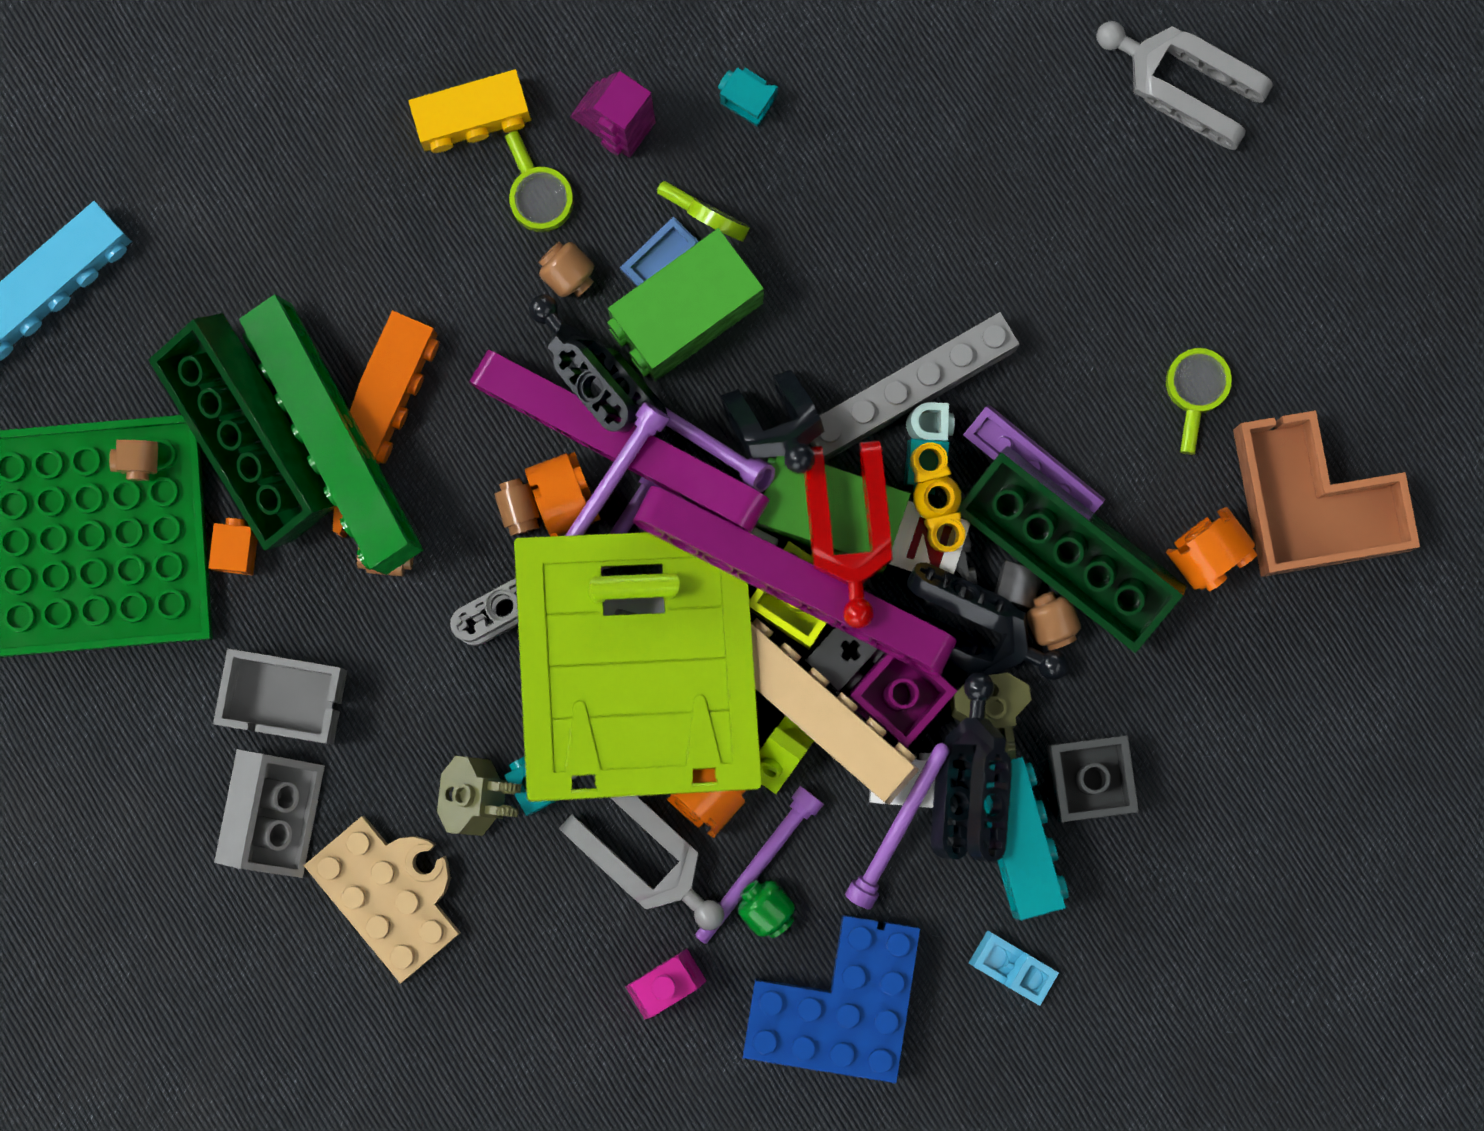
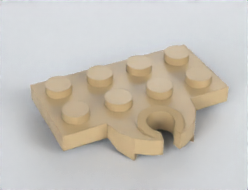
M361 816L309 860L304 867L401 984L461 933L437 904L449 887L451 880L449 862L447 857L443 856L436 860L435 867L430 873L421 872L416 866V858L421 852L431 851L436 845L434 842L418 836L402 837L387 844L365 816Z

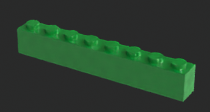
M274 294L239 319L245 330L242 334L243 339L248 347L257 353L261 361L258 367L263 376L273 383L277 391L274 395L276 402L292 419L291 430L295 437L302 444H305L310 454L307 456L310 466L318 475L322 476L326 484L323 488L326 497L341 512L343 517L340 519V523L345 532L355 539L359 547L357 555L361 563L368 570L372 569L388 575L424 551L295 308L292 303Z

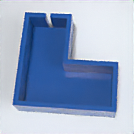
M842 915L830 990L755 978L743 1058L897 1083L920 928L883 922V930L877 929V920Z

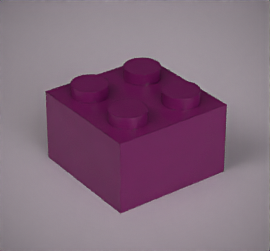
M884 653L846 696L859 706L856 711L866 720L871 717L887 731L885 737L895 746L900 742L908 748L957 690L942 676L929 675Z

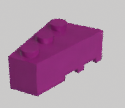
M621 71L609 75L607 79L605 77L602 78L600 82L598 80L595 81L570 115L576 122L603 139L600 143L609 152L616 156L623 153L629 158L655 124L651 92Z

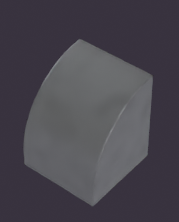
M1005 561L1001 567L995 593L1009 600L1013 606L1029 610L1035 606L1033 599L1041 595L1044 581L1025 566Z

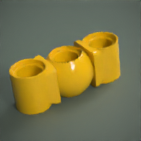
M927 442L918 446L910 457V466L915 474L914 483H918L913 493V501L917 512L926 519L924 525L928 529L927 540L930 546L939 552H952L959 549L965 540V529L960 522L961 513L958 512L962 502L961 491L958 484L949 476L952 474L947 466L948 455L945 449L937 443ZM930 450L937 455L938 465L934 471H927L921 467L919 456L922 451ZM933 487L943 489L947 495V502L943 508H934L928 501V493ZM943 524L950 525L956 533L955 541L950 546L942 545L937 539V530Z

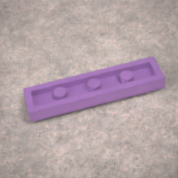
M989 404L963 434L993 460L1008 445L1093 513L1106 500Z

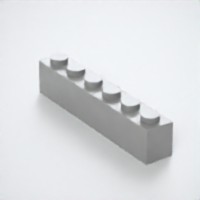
M1001 312L820 415L825 432L810 442L812 447L822 446L825 462L909 414L919 405L930 402L1015 353L1019 342Z

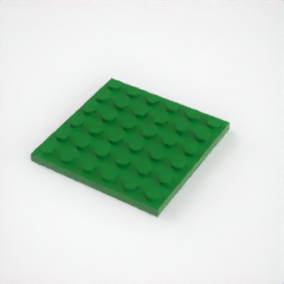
M182 415L0 430V658L213 639L200 444ZM116 439L158 442L157 473L150 474L149 481L126 480V474L110 471L111 449H116Z

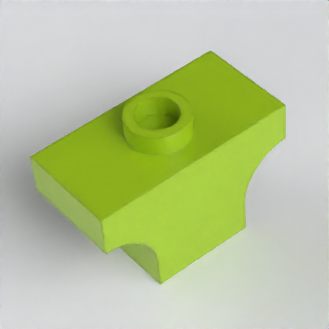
M786 715L759 751L761 784L777 794L814 742L811 737Z

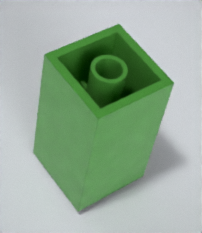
M718 228L608 307L610 320L607 321V324L610 327V333L621 347L628 344L632 350L629 352L632 357L631 361L643 377L650 374L656 382L762 305L764 288Z
M777 456L776 459L769 457L767 463L775 468V476L771 485L764 493L770 501L755 527L773 537L811 549L804 474H796L787 469L784 456ZM825 465L834 555L870 552L862 477ZM886 485L891 548H893L911 493ZM886 566L878 572L883 574Z

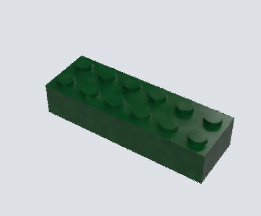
M223 313L193 319L148 359L264 551L293 542L337 507L326 497L323 490L326 484L322 476L312 469L307 460V456L310 454L293 434L291 423L276 402L275 397Z
M1008 445L996 457L963 499L958 512L961 513L964 519L1134 653L1140 649L1184 596L1187 588L1186 585Z

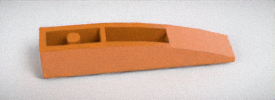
M393 310L361 377L350 409V413L378 465L379 463L385 464L393 448V443L389 442L395 428L400 430L404 425L409 409L405 408L411 394L416 396L424 380V375L420 373L426 360L430 362L433 360L440 343L436 340L438 335L434 328ZM335 507L333 512V532L346 538L347 533L340 523V519L343 516L338 507Z

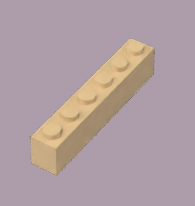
M756 617L751 622L755 689L877 797L890 805L919 771L912 763L917 757L900 742L895 747L883 738L887 731L871 717L866 722L854 713L859 707L843 692L837 697L826 688L830 681L814 667L807 672L797 663L802 657L785 642L781 647L775 644L769 638L774 632Z

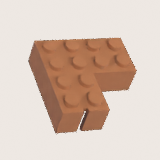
M1316 410L1285 415L1275 421L1274 417L1244 422L1233 429L1261 577L1406 553L1420 547L1406 472L1330 485Z

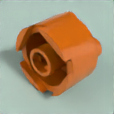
M575 452L565 453L524 469L550 537L566 535L591 497V492ZM597 514L591 525L601 520L599 514Z
M1228 507L1216 511L1220 518L1214 522H1211L1206 517L1174 542L1178 549L1168 548L1166 554L1193 589L1200 588V590L1207 588L1208 591L1214 590L1227 580V576L1224 573L1235 565L1239 568L1245 566L1258 555L1253 549L1255 542Z
M715 769L693 770L692 783L717 782L715 779ZM746 790L671 794L667 800L698 828L703 823L711 827L707 834L716 837L745 803L742 795Z

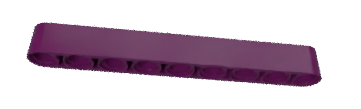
M491 350L486 351L469 380L472 386L613 462L636 429V426L625 432L606 430L575 394ZM616 417L614 420H615V421H621L622 419L619 418V417ZM652 435L648 437L628 467V470L749 533H752L770 501L768 497L754 488Z
M656 486L649 488L633 519V523L642 530L929 675L941 676L957 643V640L945 631L864 591L865 600L869 601L872 605L874 618L864 628L851 627L844 620L843 609L846 603L849 602L847 584L814 569V565L662 488Z

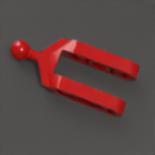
M880 441L860 442V463L870 552L834 555L823 448L822 446L810 447L815 455V463L811 470L804 473L814 569L848 585L849 602L846 603L843 609L844 620L853 628H864L872 622L874 610L869 601L865 600L863 583L893 559Z

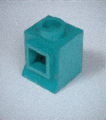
M736 68L734 72L728 70L718 86V89L721 90L720 104L757 127L778 95V86L767 85L766 80L747 68H744L743 71Z

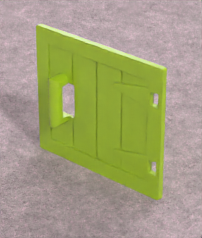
M648 532L515 539L514 555L528 801L540 802L759 789L761 787V770L748 583ZM662 564V574L601 576V567ZM663 597L665 613L604 616L603 602L607 599ZM715 769V779L717 782L692 783L693 770ZM595 775L596 788L571 790L572 776Z

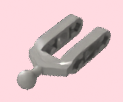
M1115 21L1103 23L1096 33L1097 41L1103 49L1110 51L1120 49L1133 57V90L1135 94L1142 97L1155 109L1228 149H1237L1246 134V130L1233 119L1175 86L1152 76L1165 53L1168 51L1187 65L1258 103L1265 101L1273 87V82L1261 72L1188 32H1182L1173 26L1142 41L1141 44L1126 36L1123 26Z
M601 567V568H602V569H609V568H612V567ZM516 578L455 611L450 621L453 634L470 646H479L518 626ZM505 600H512L513 610L507 616L499 617L497 614L499 604ZM484 611L494 621L493 624L487 625L486 619L488 618L483 614ZM470 619L476 622L474 625L476 631L473 634L466 631L469 628L467 622Z
M638 796L613 797L611 799L679 861L654 889L573 814L559 827L576 846L646 910L682 900L694 911L695 922L703 930H715L724 921L725 914L722 906L713 900L705 901L692 889L699 853Z

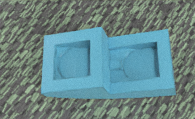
M988 930L969 961V964L1039 1006L1059 972Z

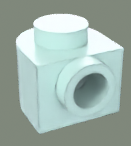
M923 403L912 410L906 420L907 432L913 439L947 442L948 436H952L954 433L955 418L953 413H949V403Z

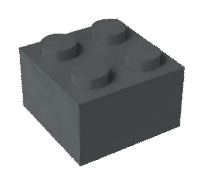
M1128 735L1046 747L1057 822L1139 812Z

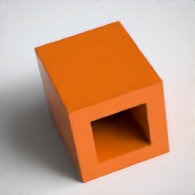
M226 518L225 524L214 523L209 569L223 573L254 575L258 539L251 528L248 527L246 520Z

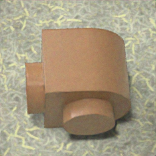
M116 439V449H111L110 471L126 474V480L149 481V475L157 473L158 442Z

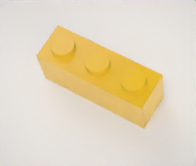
M516 69L408 100L420 143L424 151L431 150L432 153L447 151L453 147V143L467 140L469 143L482 141L489 137L488 133L503 129V132L517 131L525 126L524 123L531 121Z

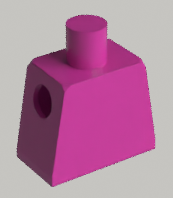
M686 948L629 983L625 988L644 1019H649L697 990L707 980Z

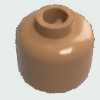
M560 241L557 242L539 260V263L542 265L539 271L541 279L560 297L564 298L572 293L579 297L594 282L589 277L594 270V263L573 242H568L564 245Z
M1054 591L1033 599L1035 606L1027 611L1026 620L1036 644L1047 646L1048 650H1055L1077 640L1076 634L1081 629V622L1074 605L1063 596L1056 597Z

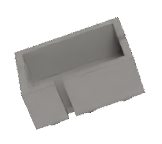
M227 648L213 724L334 745L340 711L333 710V704L342 703L347 670L340 667Z

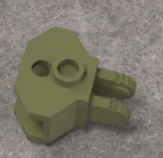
M1009 673L988 675L994 683V692L992 697L986 701L985 719H988L1006 738L1005 751L1011 759H1016L1013 728L1017 725L1016 716L1031 701L1030 688L1028 684ZM963 685L948 701L951 717L960 722L965 718H969L970 699L966 696Z
M455 756L441 773L437 813L446 832L483 836L496 818L503 819V816L518 817L519 809L514 806L504 805L505 794L515 795L516 793H521V784L507 783V780H501L491 760ZM452 788H454L452 792L453 801L449 798V792Z

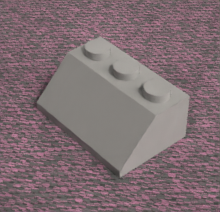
M237 749L214 863L238 869L303 878L304 865L306 864L325 765Z

